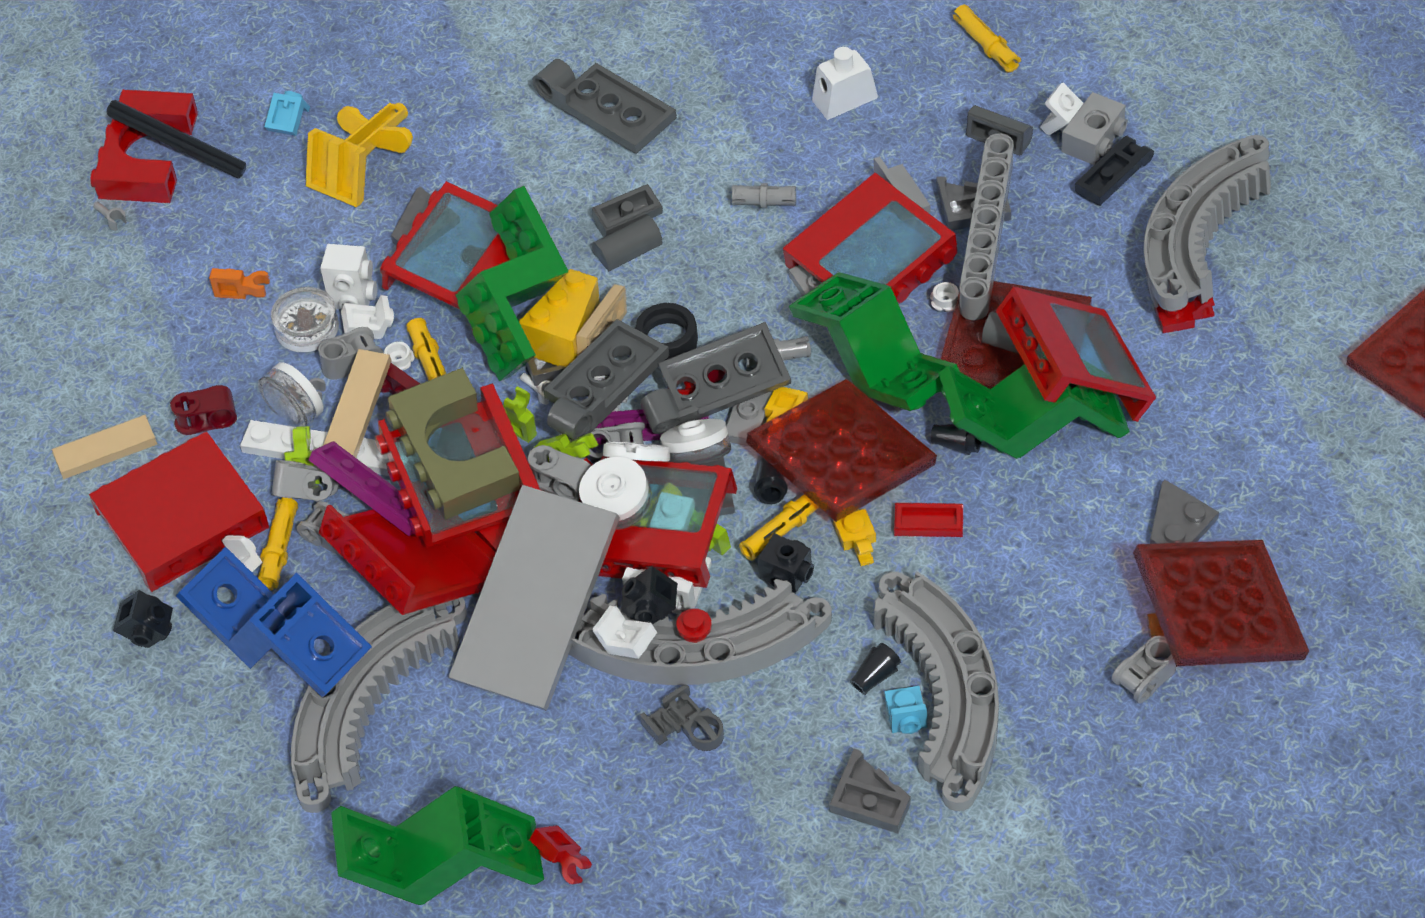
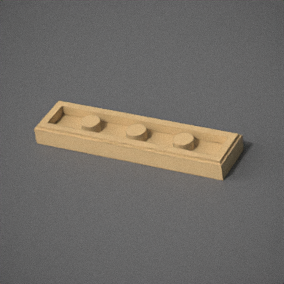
M358 349L323 446L334 441L357 458L392 361L389 354Z

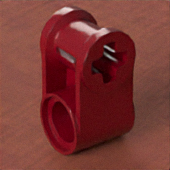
M215 385L207 389L183 392L173 397L170 402L171 411L176 415L175 428L177 432L183 435H193L213 429L227 428L232 426L237 420L232 392L227 386ZM184 401L187 403L188 410L186 411L184 409ZM187 417H190L191 426H188Z

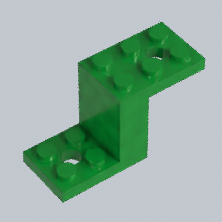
M525 186L514 189L489 213L492 226L499 233L510 260L481 271L455 295L460 311L466 315L473 329V336L481 344L487 356L488 365L499 381L511 377L536 356L512 307L543 295L569 272Z
M838 272L789 305L793 317L828 328L858 394L908 411L917 410L924 406L926 400L937 392H942L941 388L943 386L939 376L941 370L949 365L960 372L955 363L920 353L891 286Z
M1042 351L1041 355L1043 359L1048 360L1044 352ZM1025 364L991 389L949 365L939 372L943 386L941 391L948 401L952 423L958 429H964L973 434L979 441H985L994 446L999 452H1005L1016 459L1024 456L1077 417L1083 421L1088 420L1095 424L1102 432H1108L1117 438H1122L1130 432L1115 393L1070 383L1056 403L1045 401ZM1085 365L1091 375L1107 379Z
M454 786L396 827L343 806L331 812L338 876L416 905L425 904L480 866L530 885H536L544 880L539 849L529 840L536 829L535 817L458 786Z

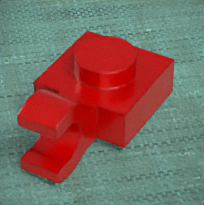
M1197 296L1192 302H1188L1184 308L1177 311L1164 310L1159 304L1157 308L1154 307L1162 333L1195 328V320L1214 317L1215 314L1212 306H1215L1212 297L1208 302L1202 304Z
M558 825L536 828L529 839L539 849V853L544 859L552 863H561L563 878L569 884H579L583 881L576 872V866L581 870L589 869L592 866L591 861L579 853L581 847Z

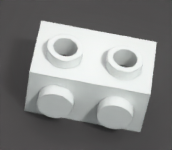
M327 244L320 269L328 302L335 309H342L344 303L369 306L370 300L376 299L377 282L372 280L373 264L367 258L365 247Z

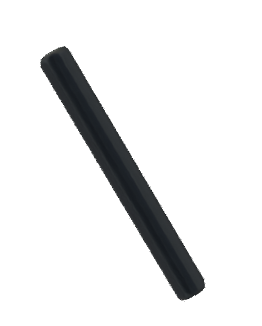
M112 100L106 111L109 117L233 177L241 178L245 173V161L118 100Z

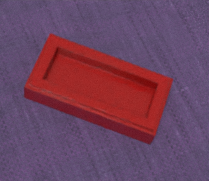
M895 503L894 536L963 537V504Z

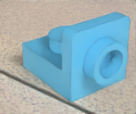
M285 91L284 94L273 93L264 127L268 131L297 136L303 111L309 112L310 106L299 93Z
M920 686L884 691L892 733L912 734L921 728H927V708L923 704Z

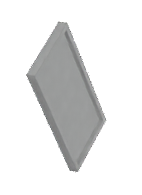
M522 485L448 678L452 681L547 711L572 646L571 639L576 636L620 519L619 515L608 510Z

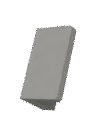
M880 156L873 159L874 173H877L930 213L929 202L903 164L888 169ZM897 203L890 204L902 223L915 218Z

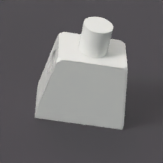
M839 47L834 51L833 59L823 62L817 67L812 102L827 120L878 98L871 69L857 51L851 50L848 47Z

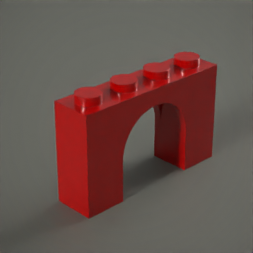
M122 89L119 98L120 102L188 135H192L198 116L193 93ZM112 119L111 124H108L106 127L104 146H101L98 151L97 167L91 172V186L95 187L98 199L170 203L177 183L173 163L167 160L137 159L127 155L126 151L135 141L147 135Z

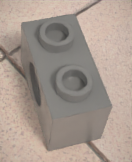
M1092 92L1063 130L1062 152L1095 165L1102 156L1111 150L1116 136L1121 137L1124 134L1128 120L1125 119L1126 105Z

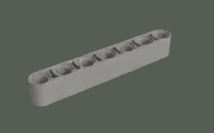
M1002 133L990 135L986 139L960 281V313L969 320L984 318L990 306L1013 170V140L1008 135Z

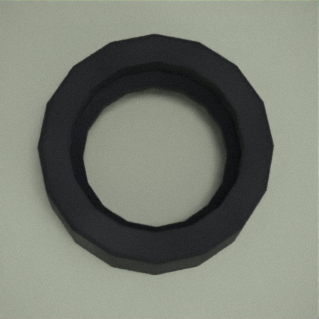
M660 303L647 308L638 317L635 329L646 335L654 327L666 323L676 324L685 329L686 333L680 339L674 342L662 343L669 348V357L665 360L696 349L698 341L697 324L694 315L686 307L676 303Z

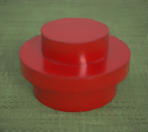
M694 608L682 612L677 618L676 626L681 637L688 642L697 643L704 640L710 633L712 622L707 612Z

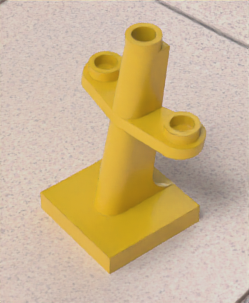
M389 103L368 120L361 115L356 107L345 106L338 112L337 121L343 130L351 134L348 138L344 140L317 128L308 132L306 187L354 207L361 205L364 201L366 157L376 147L404 153L412 144L413 136L410 130L405 127H397L407 118V108L402 103Z

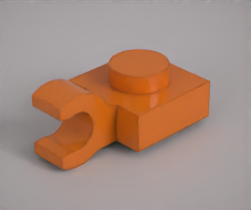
M212 268L209 277L214 297L246 299L247 295L265 297V286L258 284L270 283L269 275L265 271H256L245 277L243 270Z

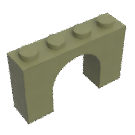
M463 367L388 397L390 409L386 412L388 423L393 431L398 429L401 438H399L400 445L405 456H412L415 462L413 469L418 481L426 483L429 489L427 496L434 510L439 509L445 520L520 490L519 471L505 446L470 460L452 461L437 455L428 445L430 437L439 427L478 411L477 393Z

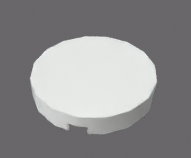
M606 442L603 448V456L625 457L632 460L670 461V448L655 444Z

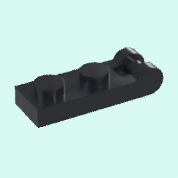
M1128 135L1123 137L1075 183V192L1101 206L1142 166H1146L1152 160L1154 150L1147 146L1141 147L1137 145L1136 140Z

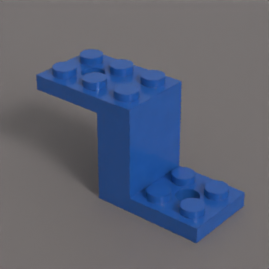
M224 547L176 595L250 669L272 648L322 698L372 647L297 572L274 594L227 547ZM222 587L230 589L234 595L233 603L226 604L221 602L217 597V590ZM316 639H323L330 645L329 655L322 656L315 651L314 641Z

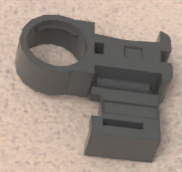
M682 685L663 698V707L650 716H647L644 712L640 714L642 726L659 745L668 741L666 736L674 731L680 733L681 727L692 746L698 750L711 751L722 744L724 739L723 723L720 718L714 715L709 708L703 711L700 710L689 697L691 694L688 685ZM710 725H714L718 729L717 735ZM701 726L710 739L701 740L696 738L693 734L694 730Z

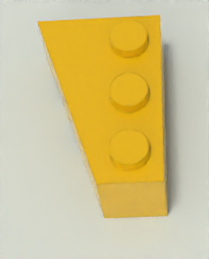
M569 269V272L519 320L536 354L534 358L567 367L577 358L576 335L600 304L598 278L573 269Z

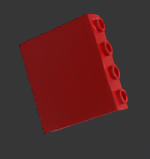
M207 431L89 494L97 516L101 515L141 572L144 583L150 592L213 559L226 547L222 540L227 535L245 536L249 539L269 528L264 508Z
M412 483L421 507L433 516L430 523L431 533L464 523L457 515L445 520L439 509L434 510L427 496L429 489L423 483ZM328 505L319 529V534L402 615L481 592L496 554L475 532L426 548L421 536L417 538L414 534L408 536L374 509L343 517L332 505Z

